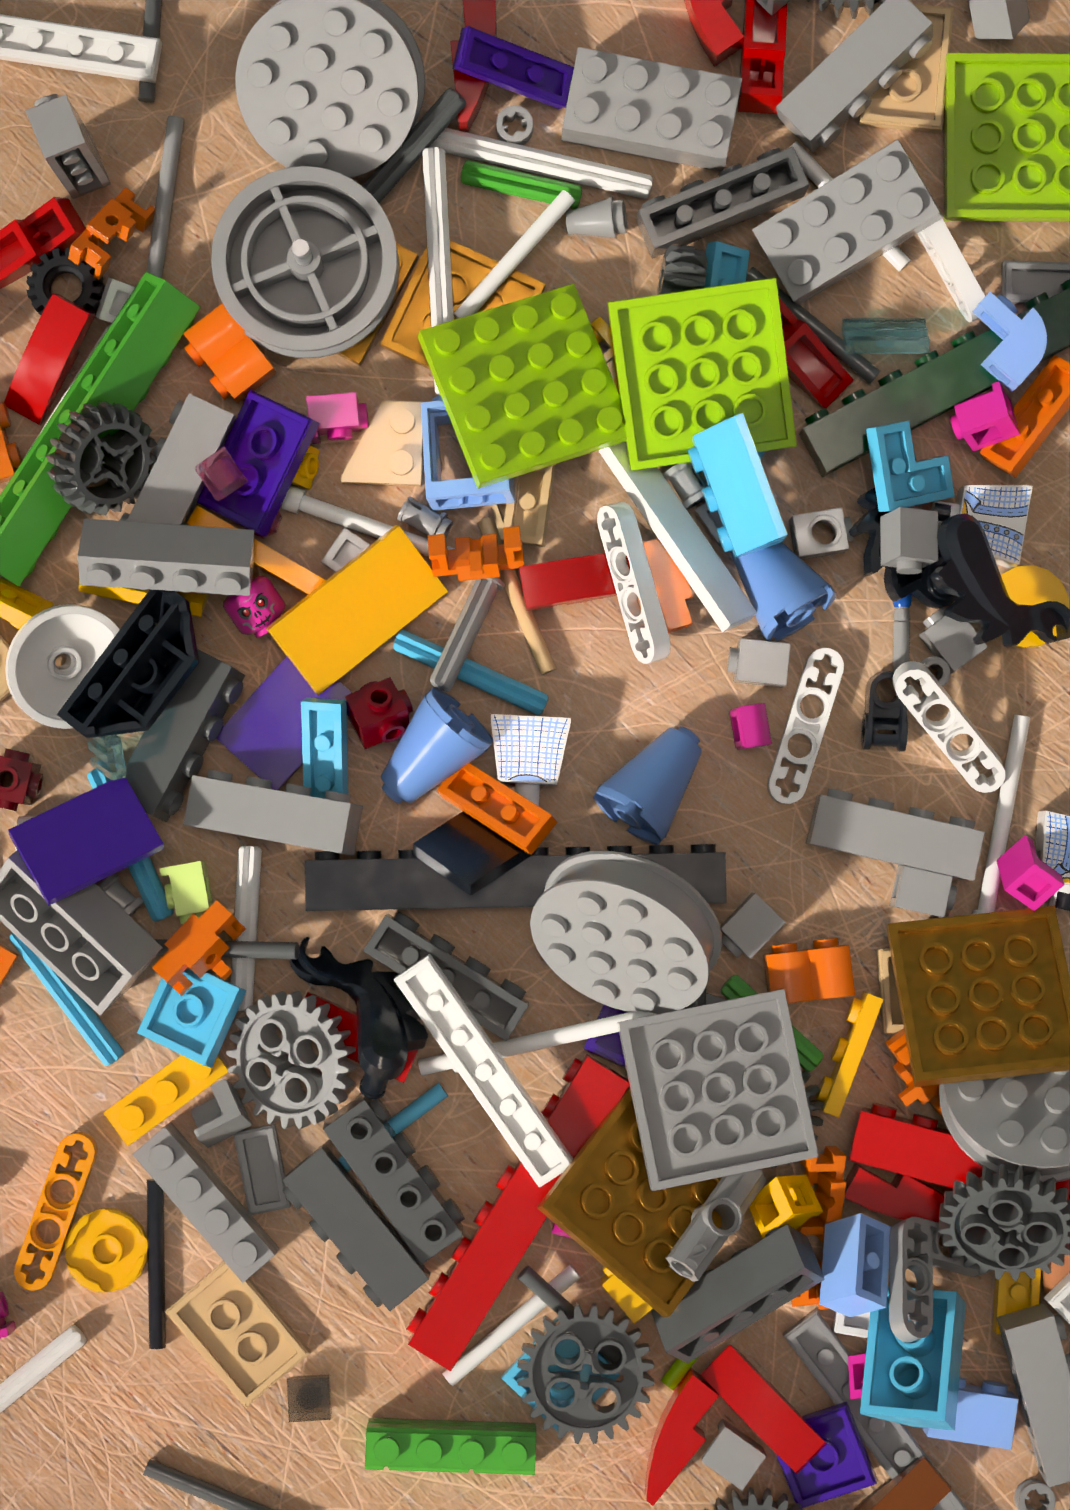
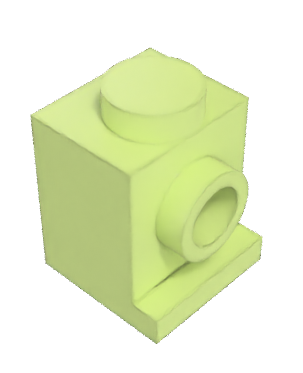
M206 861L159 868L161 877H170L171 884H165L164 886L166 902L169 909L175 908L176 917L179 916L180 924H184L193 913L199 918L213 904Z

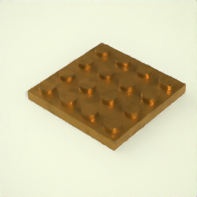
M1055 906L1039 907L1035 911L1028 908L888 924L887 935L914 1087L1070 1070V976Z
M629 1085L620 1101L601 1121L570 1165L537 1206V1209L662 1317H670L694 1282L680 1276L669 1267L670 1264L666 1257L691 1223L694 1209L707 1200L722 1177L651 1191ZM713 1210V1223L720 1229L721 1217L717 1211Z

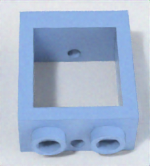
M441 396L434 397L431 402H422L421 419L426 499L432 510L515 503L514 478L477 489L473 478L441 480L438 425L452 423Z

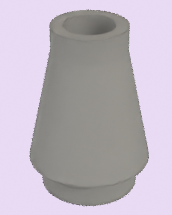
M610 197L577 209L567 210L566 227L568 235L579 234L617 238L618 234L627 233V215L624 200L614 201V198Z

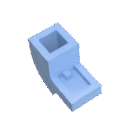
M989 292L972 313L1003 341L981 365L1010 392H1013L1043 358L1047 345L1046 328L1041 316L1034 308L1021 320L1016 315L1017 308L1011 301L1002 295L996 297Z

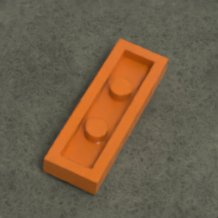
M1056 355L1052 356L1013 407L1020 435L982 448L979 453L983 460L1014 478L1018 476L1070 408L1069 362Z
M471 763L444 780L437 789V792L443 799L530 855L534 853L557 824V821L550 813Z

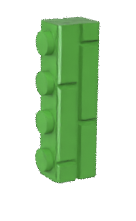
M369 1418L367 1423L365 1469L383 1470L384 1467H388L389 1470L468 1473L470 1469H473L474 1473L535 1475L536 1423Z

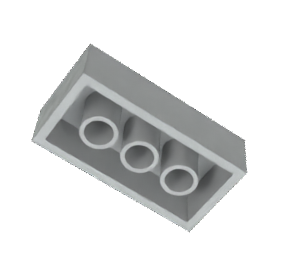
M578 47L562 127V141L723 171L727 160L742 78Z
M897 139L753 228L752 231L793 302L801 305L944 218L903 145Z
M18 850L8 857L0 869V921L100 1016L131 988L163 948L147 930L138 925L122 909L119 903L112 900L95 883L48 906Z

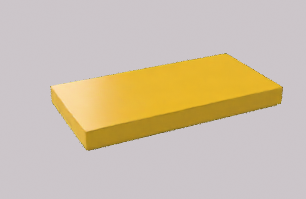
M395 525L266 629L313 691L320 695L448 591L438 577H433L432 569L401 527Z

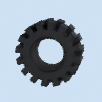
M57 248L52 250L53 254L47 256L45 253L39 258L42 261L38 265L33 263L30 269L33 273L32 276H27L26 283L29 285L27 295L32 301V306L42 315L52 295L51 285L54 279L61 274L71 273L79 277L82 283L81 294L73 303L96 315V310L99 307L105 289L103 276L98 280L94 277L95 268L88 263L82 261L77 265L68 259L70 248H66L65 252H61Z

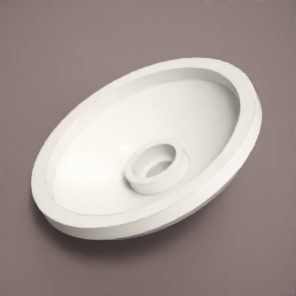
M58 605L34 615L19 629L13 638L6 658L7 685L17 705L28 716L41 724L53 728H73L61 719L57 713L120 629L101 612L83 605ZM60 654H66V662L61 666H56V657Z

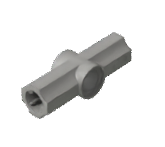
M758 1169L721 1178L707 1200L694 1209L691 1223L666 1257L670 1264L669 1267L680 1276L686 1277L692 1282L700 1279L729 1235L735 1234L740 1229L744 1213L767 1181L762 1170ZM713 1210L717 1211L721 1217L720 1229L713 1223Z

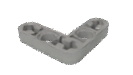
M910 1217L895 1223L890 1229L889 1322L893 1334L903 1342H913L925 1338L932 1331L933 1267L970 1277L980 1275L978 1264L975 1263L965 1268L963 1266L964 1256L957 1258L951 1256L952 1246H949V1257L944 1256L938 1244L940 1236L943 1238V1234L939 1233V1223L920 1217ZM907 1268L916 1277L917 1286L915 1290L906 1282L905 1272Z

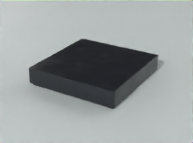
M464 811L413 843L414 856L470 896L531 856Z

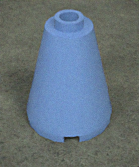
M783 542L735 559L733 551H730L748 599L757 612L755 617L761 632L767 641H771L772 637L778 641L794 634L815 619L812 613L819 605L825 611L836 598V592L833 587Z
M435 687L424 695L381 774V779L385 783L382 786L383 791L397 803H401L403 800L413 803L486 752L493 742V738L488 730L472 713L467 716L458 708L461 704L456 699Z
M680 726L678 730L668 728L598 787L597 792L593 796L595 802L615 823L620 818L630 825L627 830L629 833L647 843L658 845L667 836L701 756L702 750L698 746L699 738L685 727Z

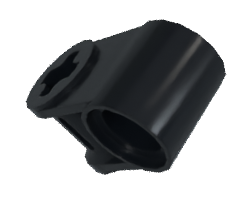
M894 672L877 673L867 682L865 710L861 729V745L863 750H869L871 746L896 747L901 752L906 750L908 736L907 707L899 699L897 693L890 702H883L876 693L877 684L884 678L893 681ZM876 730H892L893 733L877 734Z

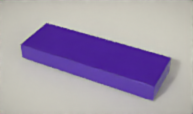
M467 26L461 29L452 69L557 109L566 108L574 67Z

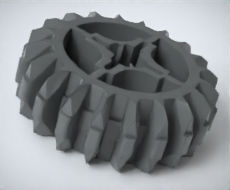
M98 401L96 407L92 404H83L82 415L76 411L69 412L71 423L68 426L64 423L57 424L62 432L59 439H49L51 445L56 447L55 452L46 455L48 462L54 465L47 471L49 477L56 481L52 487L63 496L66 503L72 507L76 506L84 513L91 514L95 512L98 515L106 516L109 509L114 512H121L123 501L127 504H135L134 493L137 490H142L143 482L151 472L149 465L157 460L156 456L150 452L158 445L149 436L152 429H150L148 424L142 422L143 418L138 413L128 410L127 407L119 403L110 404L106 401ZM119 429L113 435H110L108 433L106 436L102 438H99L97 436L99 433L106 430ZM104 478L107 479V482L99 486L86 487L91 482L97 483Z

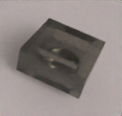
M330 1374L291 1376L287 1378L289 1422L331 1420Z

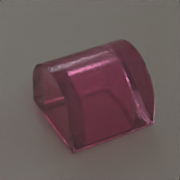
M222 447L195 466V471L215 500L218 501L248 482L225 447Z

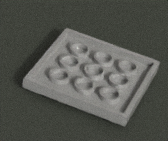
M785 989L617 1022L651 1191L819 1157Z

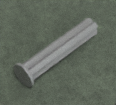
M499 578L476 580L430 677L431 685L437 689L446 692L452 689L497 591H501L505 587V583Z

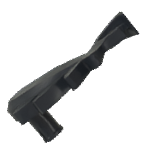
M875 488L860 495L857 503L868 509V512L852 526L849 533L852 537L862 533L869 534L863 556L864 575L870 576L878 572L882 567H885V590L894 602L909 594H912L927 607L934 609L948 606L956 601L958 598L956 595L945 593L931 580L930 575L943 563V559L923 567L922 572L918 574L897 573V567L881 566L880 517L891 511L879 512Z
M964 513L949 517L941 523L938 529L937 540L938 560L943 559V563L930 575L931 580L940 590L958 597L952 605L944 610L945 616L958 622L981 624L979 632L973 638V643L976 645L983 644L1002 635L1004 647H1011L1019 644L1029 632H1033L1047 644L1070 638V609L1064 604L1057 601H1047L1035 605L1017 604L1009 597L984 529L976 518ZM1055 625L1057 636L1053 635V628Z
M306 937L300 944L298 959H290V965L295 973L304 981L312 985L333 986L341 989L355 1001L358 1060L360 1067L364 1070L359 1090L367 1098L379 1099L386 1092L388 1080L398 1077L403 1072L408 1051L425 1047L428 1033L425 1027L418 1021L421 1018L393 980L399 973L371 972L373 961L370 959L349 964L340 963L325 946L321 947L319 957L311 958L305 953L309 942V937Z

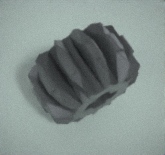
M671 245L664 253L663 262L661 263L657 295L704 288L708 263L704 250L694 249L693 246L681 245V247Z

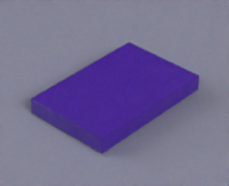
M250 390L197 503L266 537L320 423Z
M286 656L227 721L216 739L260 779L272 781L271 789L280 790L303 764L301 701L305 698L345 700L344 696L352 692L337 680L320 695L316 694Z
M124 774L8 829L10 838L48 906L164 849V843Z

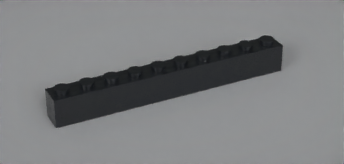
M716 844L691 845V853H674V845H649V854H632V846H607V851L636 855L669 869L695 888L707 903H727L726 852H716ZM549 847L537 848L530 857L471 896L414 856L413 850H398V859H382L381 851H356L357 859L340 860V853L315 852V860H305L306 911L534 907L538 898L544 893L546 882L555 867L571 856L589 852L590 847H565V855L549 856Z

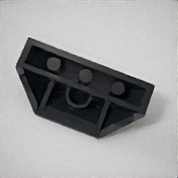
M149 590L57 715L86 738L148 731L199 663L189 601L175 591Z

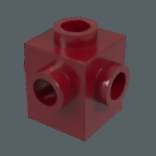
M391 677L379 682H369L362 686L360 690L344 696L348 719L364 749L382 742L397 740L404 734L409 725L408 714L413 712L411 701L404 689L397 690Z
M5 748L4 756L0 755V808L17 811L18 804L32 805L33 798H38L42 788L43 774L40 773V764L29 762V753ZM6 771H10L14 776V782L9 787L3 786Z

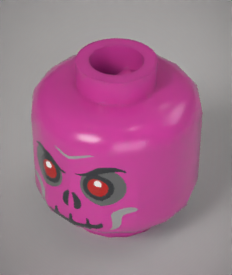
M258 576L252 579L250 596L228 595L223 602L224 610L239 632L245 635L254 634L256 638L268 633L266 628L281 617L286 606L272 582L265 576Z

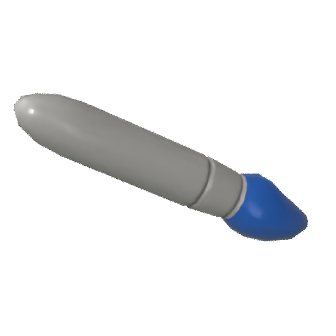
M912 594L895 602L893 601L895 607L893 619V672L901 664L909 661V608L912 603Z

